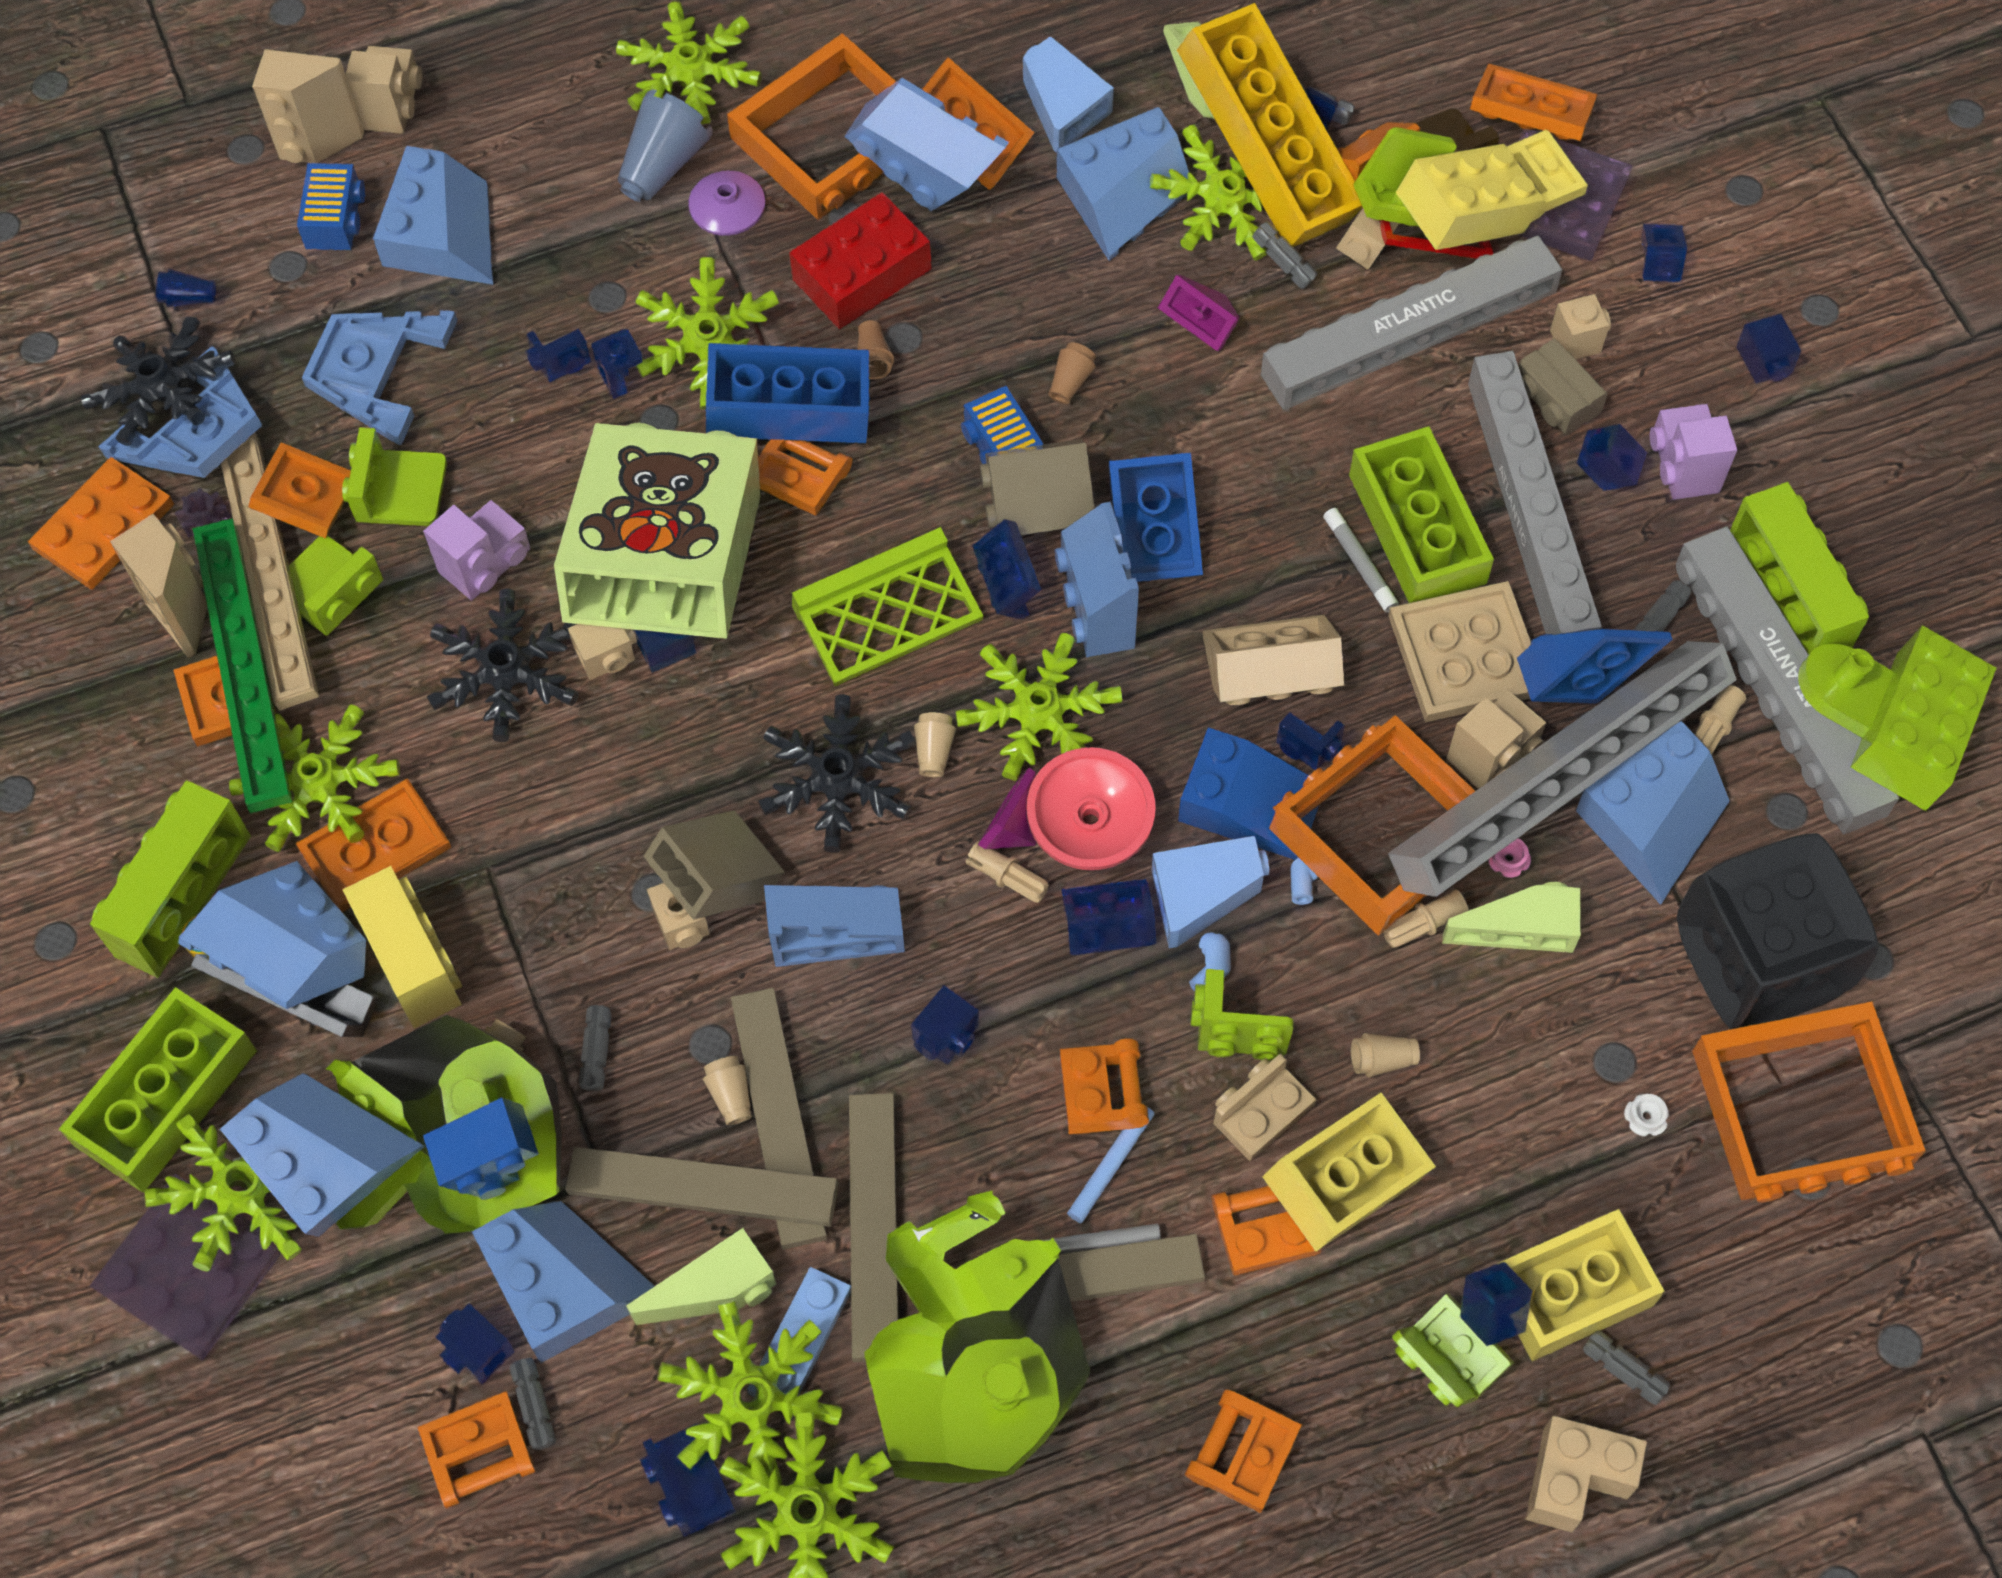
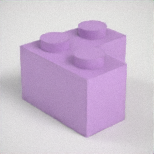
M1707 404L1660 410L1655 426L1650 429L1651 447L1653 451H1658L1661 459V480L1664 485L1669 486L1673 500L1720 493L1737 452L1727 416L1711 418Z
M492 500L470 518L453 505L423 531L438 572L471 601L481 592L484 593L490 590L498 577L511 566L518 565L531 549L525 528Z

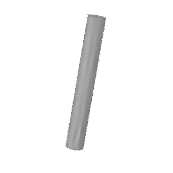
M1156 1223L1053 1239L1060 1248L1059 1254L1158 1240L1161 1237L1159 1225Z

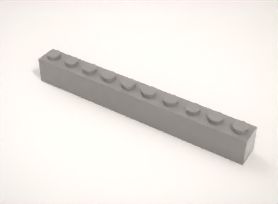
M1687 641L1390 851L1388 855L1403 890L1437 897L1735 682L1737 679L1724 644Z

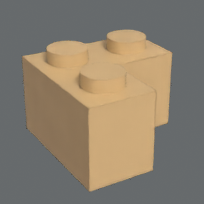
M368 46L366 52L352 51L345 75L363 130L404 134L407 119H412L414 115L415 103L413 96L415 89H420L422 84L421 66L416 65L413 51L410 49Z
M1509 690L1495 703L1485 697L1457 723L1446 762L1479 789L1518 762L1522 757H1525L1542 745L1544 741L1541 739L1546 722Z
M1552 1416L1543 1430L1525 1520L1573 1532L1582 1521L1588 1489L1628 1499L1639 1486L1647 1441Z

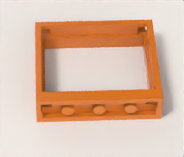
M843 33L727 114L730 138L817 220L835 208L838 210L844 201L858 191L867 189L873 180L884 173L883 170L870 158L859 153L819 183H816L769 140L762 131L847 71H850L876 96L896 82Z
M1396 715L1382 726L1378 725L1375 727L1372 725L1362 736V742L1354 748L1351 745L1344 747L1334 757L1333 764L1325 771L1322 768H1318L1312 772L1304 781L1303 788L1294 794L1292 791L1285 793L1282 801L1273 807L1275 815L1269 827L1378 936L1427 895L1404 891L1400 884L1383 899L1380 898L1301 818L1385 752L1447 811L1475 792L1467 782Z
M1872 1001L1701 1035L1692 1050L1741 1201L1756 1198L1759 1203L1770 1202L1781 1198L1784 1192L1800 1189L1802 1194L1814 1193L1828 1186L1827 1183L1843 1180L1845 1185H1853L1871 1178L1870 1174L1886 1171L1888 1176L1901 1175L1913 1170V1165L1926 1152ZM1854 1036L1894 1149L1757 1176L1720 1063Z

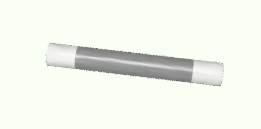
M1332 508L1328 510L1323 516L1383 610L1388 613L1390 608L1398 606L1399 602L1338 509Z

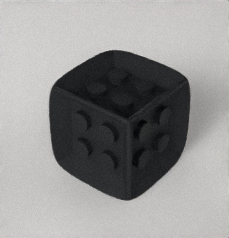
M1818 833L1803 834L1783 839L1740 854L1712 867L1692 882L1677 913L1678 929L1685 951L1712 1005L1730 1030L1790 1018L1834 1000L1859 983L1878 953L1877 935L1870 915L1837 854Z

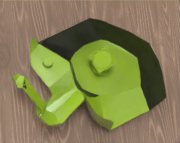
M444 1015L354 1061L334 1060L326 1068V1070L332 1071L335 1075L341 1096L425 1146L336 1222L340 1230L363 1228L378 1223L407 1191L417 1213L429 1225L441 1229L445 1234L474 1231L513 1209L533 1206L556 1195L560 1191L562 1131L557 1083L551 1075L526 1054L483 1029L455 1017ZM501 1097L523 1105L539 1154L524 1161L525 1166L517 1171L519 1180L505 1186L506 1191L503 1194L486 1200L469 1194H460L458 1191L438 1185L423 1135Z
M993 1191L968 1196L966 1205L919 1228H916L909 1221L887 1234L885 1260L919 1311L917 1314L891 1322L876 1334L870 1347L864 1352L890 1462L896 1478L942 1483H972L1012 1475L1047 1440L1080 1394L1090 1374L1059 1262L1060 1248L1053 1237L1049 1241L1013 1239L965 1263L956 1270L943 1261L945 1251L994 1225L999 1221L1001 1215L1005 1214L1000 1200L993 1195Z

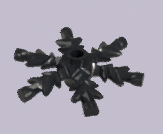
M186 316L179 334L169 333L170 348L162 347V351L165 354L164 357L153 354L152 350L146 353L144 341L139 342L134 347L123 335L114 339V348L124 355L119 357L116 363L128 366L126 372H135L136 379L128 382L121 378V385L108 382L103 383V391L82 394L81 401L86 410L95 408L103 403L102 409H109L120 400L124 404L134 394L138 393L140 395L139 399L127 406V409L130 411L118 420V425H125L116 436V440L122 445H131L139 425L142 428H148L147 412L155 413V409L152 406L154 402H165V410L172 407L173 419H178L184 414L193 425H200L204 422L205 413L195 406V404L202 400V397L189 394L192 389L188 387L181 388V382L187 377L197 381V375L215 377L216 372L213 369L236 365V359L231 350L224 351L214 357L215 351L210 350L197 360L193 356L183 366L177 365L179 360L190 354V351L187 349L199 339V336L192 335L200 326V321L197 318Z
M508 588L499 591V612L494 610L488 611L491 620L498 627L489 628V631L498 639L487 647L482 646L479 634L472 640L469 631L464 625L459 626L458 634L439 623H436L430 632L432 639L449 645L442 651L444 655L464 654L460 662L475 658L479 663V668L474 673L459 670L463 678L441 679L440 682L446 688L426 696L431 707L435 711L453 699L455 707H460L470 691L476 698L480 685L485 683L491 684L495 692L485 700V703L493 704L485 713L483 720L490 721L494 719L492 739L497 742L509 740V718L514 720L520 719L519 712L511 703L520 702V700L510 692L512 687H516L519 682L527 683L530 696L536 689L542 702L546 705L550 703L551 696L561 702L573 706L579 696L578 691L560 684L567 678L566 675H545L549 668L533 671L529 665L530 660L534 656L549 659L545 651H566L568 647L561 642L570 639L568 628L577 624L565 623L557 630H553V623L549 622L543 628L538 639L532 632L528 645H517L513 637L518 635L523 627L515 626L523 617L525 610L519 609L514 611L516 592Z
M845 694L835 696L834 718L828 715L823 716L824 723L832 733L823 734L824 738L832 744L831 749L826 750V752L817 753L813 739L806 745L798 729L793 730L791 738L778 728L770 726L763 737L768 743L782 749L775 754L776 758L797 759L793 767L808 764L812 769V774L807 780L792 776L795 784L774 783L772 787L779 793L758 801L763 814L767 816L786 805V813L791 814L795 811L802 798L808 805L812 792L821 791L825 793L828 801L822 804L817 811L826 812L816 823L815 830L826 829L823 849L829 853L840 852L841 829L851 832L853 829L850 821L843 813L853 812L843 802L845 796H848L850 793L860 794L863 807L869 800L873 811L878 817L883 816L885 808L896 817L905 821L913 808L910 804L893 797L901 791L899 787H878L883 779L867 782L863 776V772L868 766L883 770L880 762H902L903 759L896 753L916 746L913 735L908 730L889 741L888 732H883L873 748L867 741L863 754H852L848 750L847 745L853 742L858 735L849 734L859 723L860 717L854 716L849 718L851 697Z

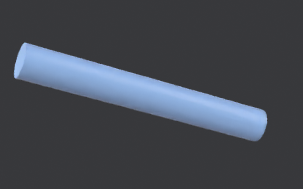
M1147 1107L1150 1122L1154 1112ZM1147 1125L1141 1128L1122 1130L1068 1210L1067 1214L1069 1217L1079 1223L1084 1221Z

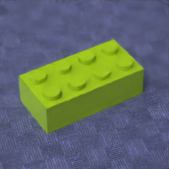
M1428 426L1354 449L1349 476L1408 602L1413 603L1458 593L1487 584L1494 558L1430 427Z
M1789 482L1744 497L1730 532L1808 655L1818 646L1830 643L1842 644L1853 648L1869 618L1867 605L1861 596L1855 594L1847 580L1844 566L1834 559L1827 547L1824 533L1820 528L1815 527L1807 514V507L1803 498L1795 494Z
M188 780L184 782L179 791L174 792L169 797L165 806V812L155 827L147 830L143 836L141 848L131 863L129 862L122 867L118 874L116 885L108 897L98 903L93 912L90 925L115 958L159 978L180 946L179 936L184 925L191 918L197 916L207 905L251 837L232 802Z
M175 987L58 1130L74 1147L144 1193V1189L149 1187L187 1139L178 1129L176 1123L186 1115L191 1114L199 1124L257 1050L245 1032Z

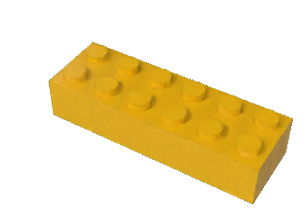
M1253 3L1192 28L1178 47L1177 52L1272 223L1279 231L1280 237L1283 236L1295 247L1350 222L1363 208L1353 185L1355 181L1257 5Z

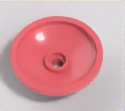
M1079 748L1067 751L1053 758L1036 775L1027 797L1028 824L1038 845L1056 861L1081 870L1107 869L1130 859L1147 841L1155 820V797L1151 784L1143 771L1125 756L1103 748ZM1086 815H1094L1098 818V821L1094 824H1087L1083 821V818Z

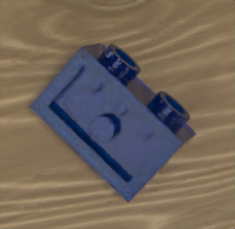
M1004 519L973 544L972 547L978 561V569L984 577L990 594L991 605L996 610V613L1023 620L1029 615L1025 603L1040 592L1041 587L1016 521Z
M1147 879L1061 889L1070 954L1079 955L1151 946L1156 943L1155 912Z
M688 1428L656 1443H653L651 1438L644 1441L643 1445L648 1455L640 1458L650 1485L659 1481L666 1498L658 1501V1504L668 1527L678 1525L684 1537L736 1512L708 1450L691 1469L677 1457L695 1440L694 1437L686 1434Z

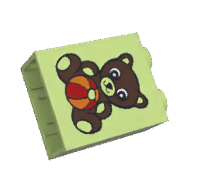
M595 423L554 563L562 622L727 639L761 496L757 438L737 437L726 431H711L705 434L663 430L644 423H632L627 426Z

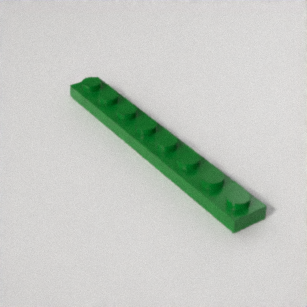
M232 518L192 528L246 806L249 812L253 813L291 803L292 797L237 526Z

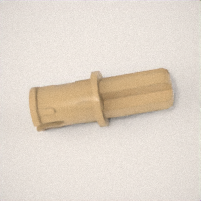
M1729 685L1722 690L1709 711H1704L1700 716L1701 724L1694 735L1705 745L1711 755L1721 738L1731 732V722L1741 705L1746 701V695L1736 686Z
M979 841L971 848L968 853L970 858L966 859V864L990 876V878L996 881L998 887L1008 886L1033 902H1040L1044 898L1049 888L1048 883L1045 879L1020 866L1018 858L1014 856L1009 858L994 849H983L977 845Z
M1455 889L1451 893L1426 905L1422 903L1416 904L1414 911L1399 918L1383 934L1387 943L1392 948H1397L1426 933L1430 936L1436 934V928L1447 924L1449 918L1467 912L1469 909L1462 894Z

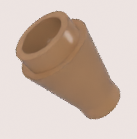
M865 321L858 327L857 350H869V379L877 380L884 378L890 373L891 367L894 364V356L882 333L881 325L876 321Z
M1074 342L1068 343L1065 349H1061L1048 395L1059 403L1070 404L1075 393L1096 368L1094 363L1095 353L1086 346Z

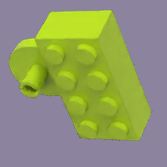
M1922 625L1899 650L1891 669L1874 661L1873 657L1863 649H1853L1846 645L1830 643L1815 648L1802 662L1798 672V682L1805 699L1816 711L1862 738L1850 768L1926 811L1953 784L1996 667Z

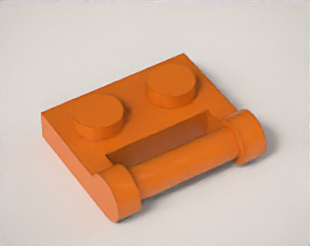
M770 439L758 456L760 490L816 516L839 481L848 475L853 459L843 453L833 454L808 441ZM789 450L826 467L827 470L823 472L783 452Z
M1121 1039L1111 1045L1060 1049L1069 1134L1136 1129L1148 1124L1147 1106L1142 1104L1137 1060L1140 1058L1138 1041L1134 1039ZM1108 1065L1120 1066L1125 1104L1122 1109L1112 1110L1106 1067Z
M1269 1186L1228 1196L1226 1192L1211 1195L1214 1213L1233 1276L1321 1254L1322 1248L1317 1252L1314 1250L1288 1212L1234 1224L1232 1213L1279 1202Z
M1224 1390L1218 1402L1221 1406L1218 1416L1197 1460L1190 1461L1185 1476L1201 1486L1209 1487L1262 1513L1302 1425L1236 1392ZM1243 1416L1251 1420L1226 1475L1213 1468L1237 1417Z
M507 1391L417 1427L440 1497L446 1509L459 1504V1498L517 1474L525 1477L536 1472ZM510 1444L513 1453L512 1457L452 1480L449 1472L450 1468Z

